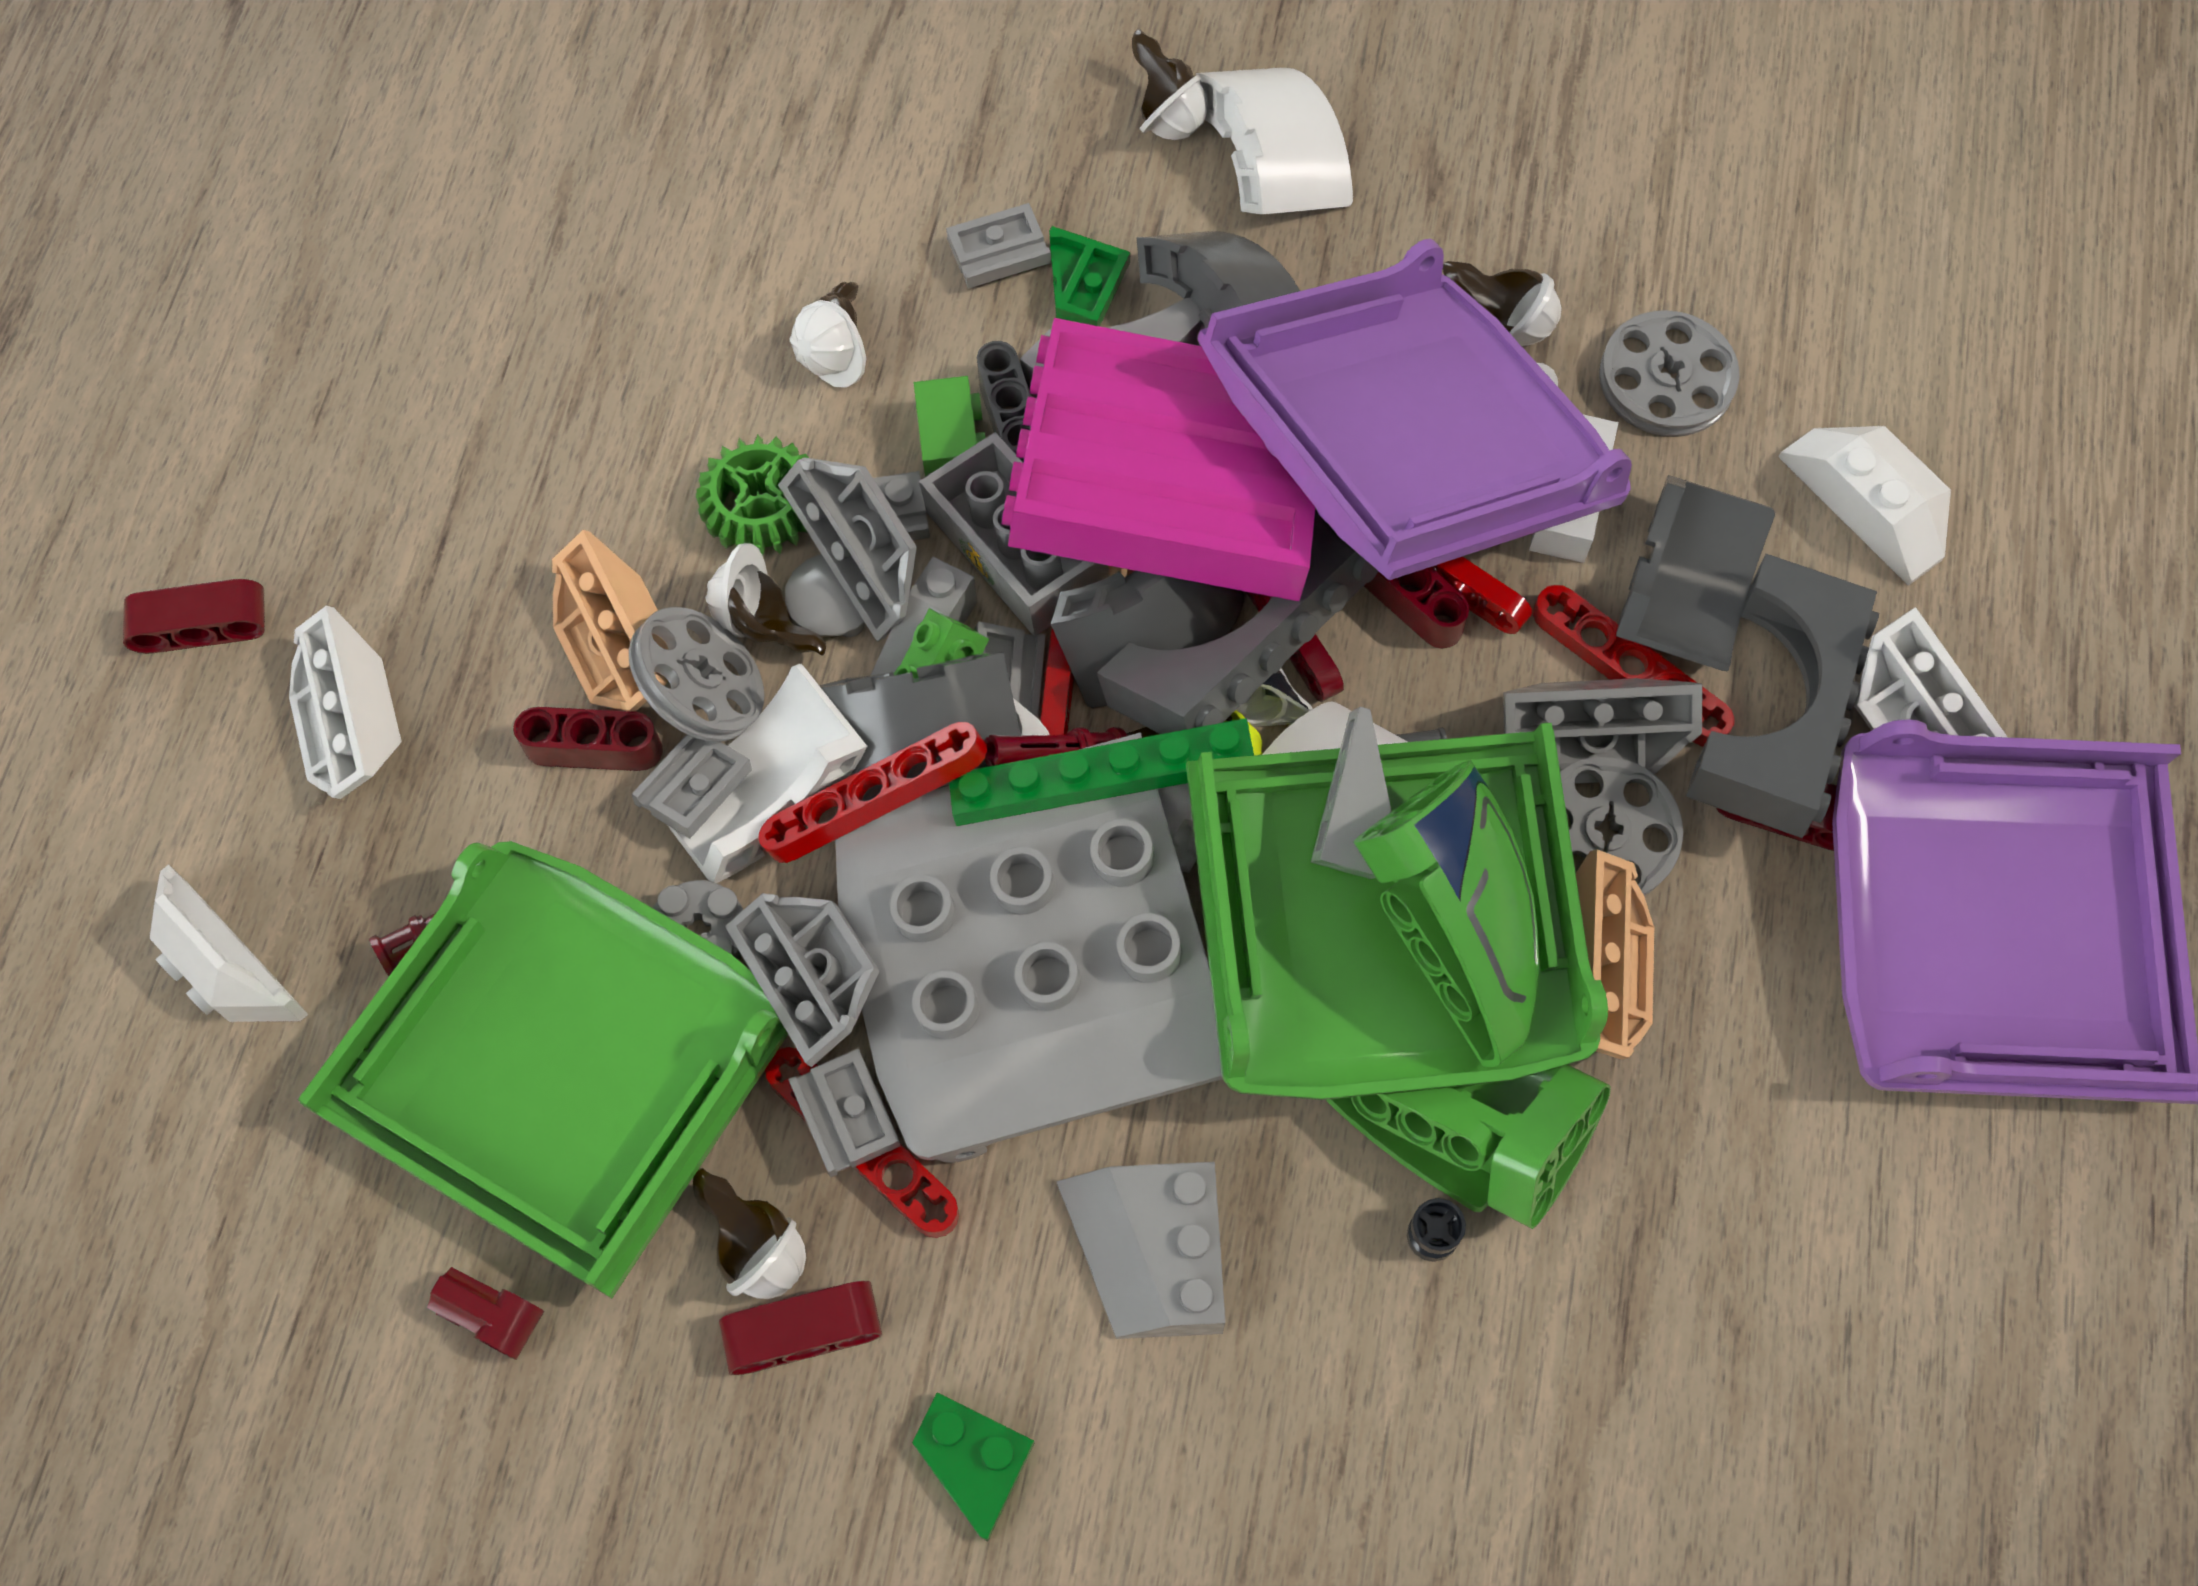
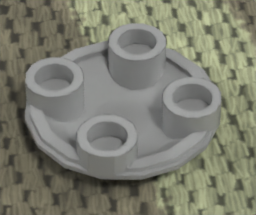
M822 554L807 559L793 571L786 584L785 603L794 625L809 629L819 636L843 635L845 637H854L863 631L865 626L864 620Z

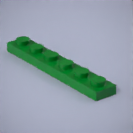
M1247 718L974 769L949 782L952 816L956 826H962L1188 783L1187 761L1198 760L1203 752H1212V759L1254 756Z

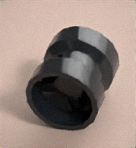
M1435 1198L1421 1204L1408 1224L1406 1235L1408 1244L1414 1254L1423 1260L1432 1262L1445 1260L1452 1255L1465 1235L1466 1222L1464 1214L1457 1205L1446 1199Z

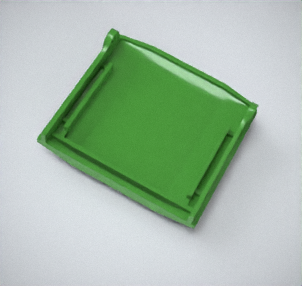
M1552 722L1541 723L1531 732L1378 745L1391 811L1449 769L1462 762L1471 760L1495 797L1513 830L1525 862L1534 895L1538 928L1539 972L1536 1000L1526 1042L1496 1067L1482 1066L1386 915L1380 900L1381 894L1393 886L1395 882L1379 883L1376 878L1368 879L1311 863L1340 748L1212 759V752H1203L1198 760L1187 761L1186 769L1223 1080L1230 1089L1240 1094L1325 1100L1505 1082L1587 1059L1597 1050L1601 1039L1600 1034L1608 1018V1003L1601 980L1594 979L1589 965Z
M512 841L498 842L491 847L478 842L472 843L457 858L451 874L454 883L437 913L298 1098V1101L304 1107L377 1154L612 1299L788 1036V1033L752 972L729 952L581 866Z

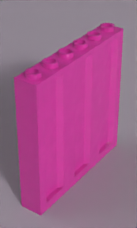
M1054 318L1050 336L1041 335L1036 363L1044 364V367L1034 366L1030 386V394L1037 395V398L1029 396L1027 398L1023 425L1031 426V429L1021 428L1016 457L1023 458L1024 462L1014 461L1009 490L1017 492L1016 497L1007 495L1001 524L1011 526L1008 546L1300 601L1310 569L1315 506L1279 460L1268 451L1264 441L1233 404L1203 348L1198 345Z

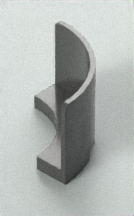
M1204 231L1136 238L1140 283L1160 285L1174 291L1184 299L1190 298L1202 311L1199 317L1206 328H1208L1212 313L1300 291L1291 275L1273 255L1253 241L1233 233Z
M1668 475L1648 529L1649 534L1645 544L1652 546L1648 559L1639 556L1629 586L1630 592L1621 612L1616 636L1721 671H1729L1740 618L1759 558L1775 517L1774 509Z
M1134 571L1126 577L1117 572L1096 583L1073 590L1061 591L1051 626L1086 705L1090 708L1107 706L1097 672L1129 642L1149 649L1175 650L1195 647L1217 640L1227 635L1236 623L1244 604V593L1241 590L1141 571Z
M1004 652L975 654L918 667L917 678H913L912 672L894 675L893 672L846 678L819 685L867 745L861 760L851 775L957 722L972 724L983 740L989 737V735L1021 736ZM940 756L936 757L938 762L942 761ZM983 760L982 763L975 769L985 768L989 766H987L985 761ZM921 762L913 766L906 778H914L920 775L925 770L927 762ZM949 782L939 788L949 786ZM875 785L868 789L862 801H869L875 798L880 793L882 785Z

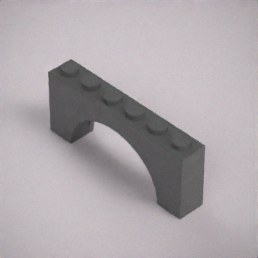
M1315 509L1310 569L1300 601L1272 597L1256 616L1240 628L1217 640L1195 647L1157 650L1137 646L1129 642L1097 672L1107 706L1159 734L1223 723L1240 705L1246 703L1252 694L1273 673L1278 672L1283 664L1304 643L1310 641L1315 633L1335 613L1341 611L1345 604L1366 583L1372 581L1379 571L1344 542Z
M1765 554L1750 585L1741 617L1762 626L1772 633L1792 654L1800 668L1805 683V713L1790 726L1761 736H1732L1711 731L1697 758L1686 797L1803 838L1812 821L1822 822L1831 800V794L1824 792L1826 783L1830 785L1833 782L1841 762V756L1834 754L1836 746H1842L1851 724V719L1844 717L1845 710L1850 711L1860 690V683L1853 680L1855 674L1860 675L1865 666L1869 647L1863 645L1864 639H1870L1879 618V613L1872 611L1877 591Z

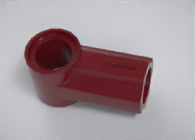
M450 1267L444 1275L439 1277L430 1292V1300L427 1306L436 1315L475 1333V1339L515 1360L518 1359L545 1312L510 1291L502 1289L499 1292L453 1267Z

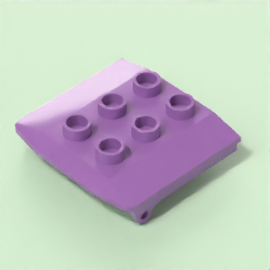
M1432 239L1419 241L1407 251L1402 261L1382 271L1212 313L1208 328L1201 329L1197 339L1233 404L1264 441L1268 451L1279 460L1313 503L1321 518L1332 527L1344 542L1388 580L1621 505L1631 490L1629 475L1632 464L1630 458L1621 449L1609 450L1597 430L1500 321L1454 281L1442 274L1444 253L1442 248Z
M1910 719L1895 720L1882 724L1868 733H1860L1852 737L1841 751L1832 820L1842 998L1860 1074L1868 1085L1885 1091L2198 1104V1043L2168 764L2181 755L2180 744L1958 736L1927 730V724Z

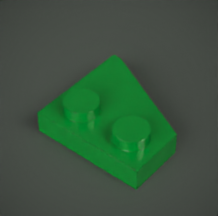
M1051 226L1049 237L1056 318L1100 326L1130 265L1131 252Z
M937 1392L912 1443L980 1538L988 1542L1035 1442Z

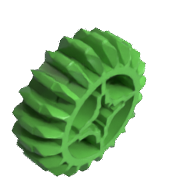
M757 434L754 444L746 445L739 438L737 449L733 451L722 446L720 452L721 460L708 458L707 466L709 471L700 472L699 483L701 487L696 489V499L699 504L698 512L700 518L706 524L708 533L713 538L719 537L721 544L726 549L734 544L736 547L744 543L753 544L760 549L762 556L765 552V547L771 546L781 554L782 543L785 541H789L797 546L799 541L798 532H808L788 500L784 498L778 484L797 460L809 458L807 454L799 455L798 448L795 447L794 443L783 448L782 442L777 436L769 444H764L763 439ZM730 491L734 492L737 497L734 500L736 506L731 512L724 507L726 497Z

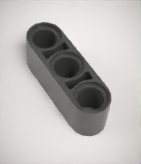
M991 341L984 344L977 354L979 388L993 433L996 432L1016 454L1017 447L1014 446L1018 445L1021 428L1031 429V426L1023 425L1027 398L1031 396L1014 347L1007 342ZM995 369H1002L1003 371H1001V372H994L993 370H995ZM1007 406L1017 407V408L1009 409V410L1003 409V408H1005V407H1007Z

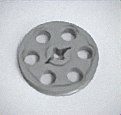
M1662 310L1635 316L1623 323L1613 333L1600 362L1599 378L1606 400L1613 410L1629 424L1655 435L1670 437L1686 436L1709 428L1725 414L1737 391L1739 365L1732 346L1715 327L1687 313ZM1671 329L1681 330L1688 336L1689 341L1683 344H1676L1668 339L1666 332ZM1627 338H1637L1646 345L1647 350L1640 353L1631 352L1624 346L1623 341ZM1703 357H1714L1721 362L1723 370L1718 372L1709 371L1702 366L1700 359ZM1663 366L1667 368L1669 373H1677L1676 378H1671V375L1667 372L1661 373ZM1620 374L1632 376L1637 381L1638 387L1632 390L1623 389L1617 385L1615 377ZM1698 393L1707 394L1714 400L1715 407L1710 409L1700 408L1693 402L1692 396ZM1655 402L1664 403L1671 409L1672 416L1659 418L1651 413L1649 405Z
M668 607L653 613L633 634L629 645V664L634 680L650 706L664 720L678 730L698 739L721 742L739 736L759 717L764 705V686L758 667L740 640L729 630L724 629L713 618L688 608ZM686 628L694 631L700 637L702 644L694 641ZM652 634L661 637L666 642L668 650L660 647L654 641ZM723 660H726L730 662L732 665H734V667L738 671L739 676L730 672L725 666ZM654 672L666 677L671 685V689L663 686L657 680ZM727 698L734 700L740 706L742 714L732 709ZM692 704L701 707L707 714L709 721L699 717Z
M1616 757L1588 758L1575 762L1561 770L1566 814L1570 819L1571 825L1569 834L1572 853L1585 859L1590 851L1596 849L1602 851L1604 849L1606 853L1633 862L1638 874V886L1644 896L1650 893L1674 868L1683 842L1681 814L1669 789L1656 775L1646 768L1629 760ZM1580 774H1590L1597 778L1601 788L1600 794L1592 798L1580 795L1575 789V777ZM1632 782L1643 785L1649 794L1647 805L1636 807L1629 804L1623 794L1624 786ZM1609 813L1610 829L1618 831V834H1615L1604 847L1605 841L1602 840V832L1595 830L1594 827H1599ZM1649 827L1661 829L1668 838L1667 849L1662 852L1649 850L1643 842L1642 835L1644 830Z

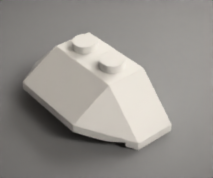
M1885 426L1814 428L1780 453L1779 458L1908 586L1936 566L1945 557L1951 489Z
M325 606L295 629L294 643L298 647L292 662L289 700L307 781L327 792L332 798L341 799L373 777L402 741L381 657L335 608Z
M1916 607L1872 636L1860 681V690L1854 707L1871 731L1891 721L1910 719L1927 724V730L1940 734L2007 737Z
M169 864L160 871L150 931L151 941L162 952L156 958V961L174 980L178 981L183 976L193 987L186 994L206 1015L215 1009L229 1022L301 1021L308 1015L186 880Z

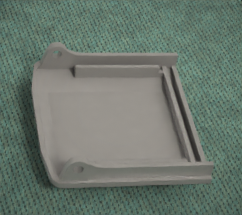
M1141 732L1086 748L1142 738ZM950 786L935 789L835 840L839 909L879 969V974L862 1008L877 1077L907 1147L918 1158L930 1161L937 1159L950 1163L970 1160L986 1153L987 1146L992 1143L1223 1079L1210 968L1158 789L956 826L952 816Z

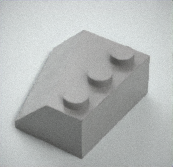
M1215 1162L1112 1166L1056 1181L1116 1339L1223 1334L1225 1308Z

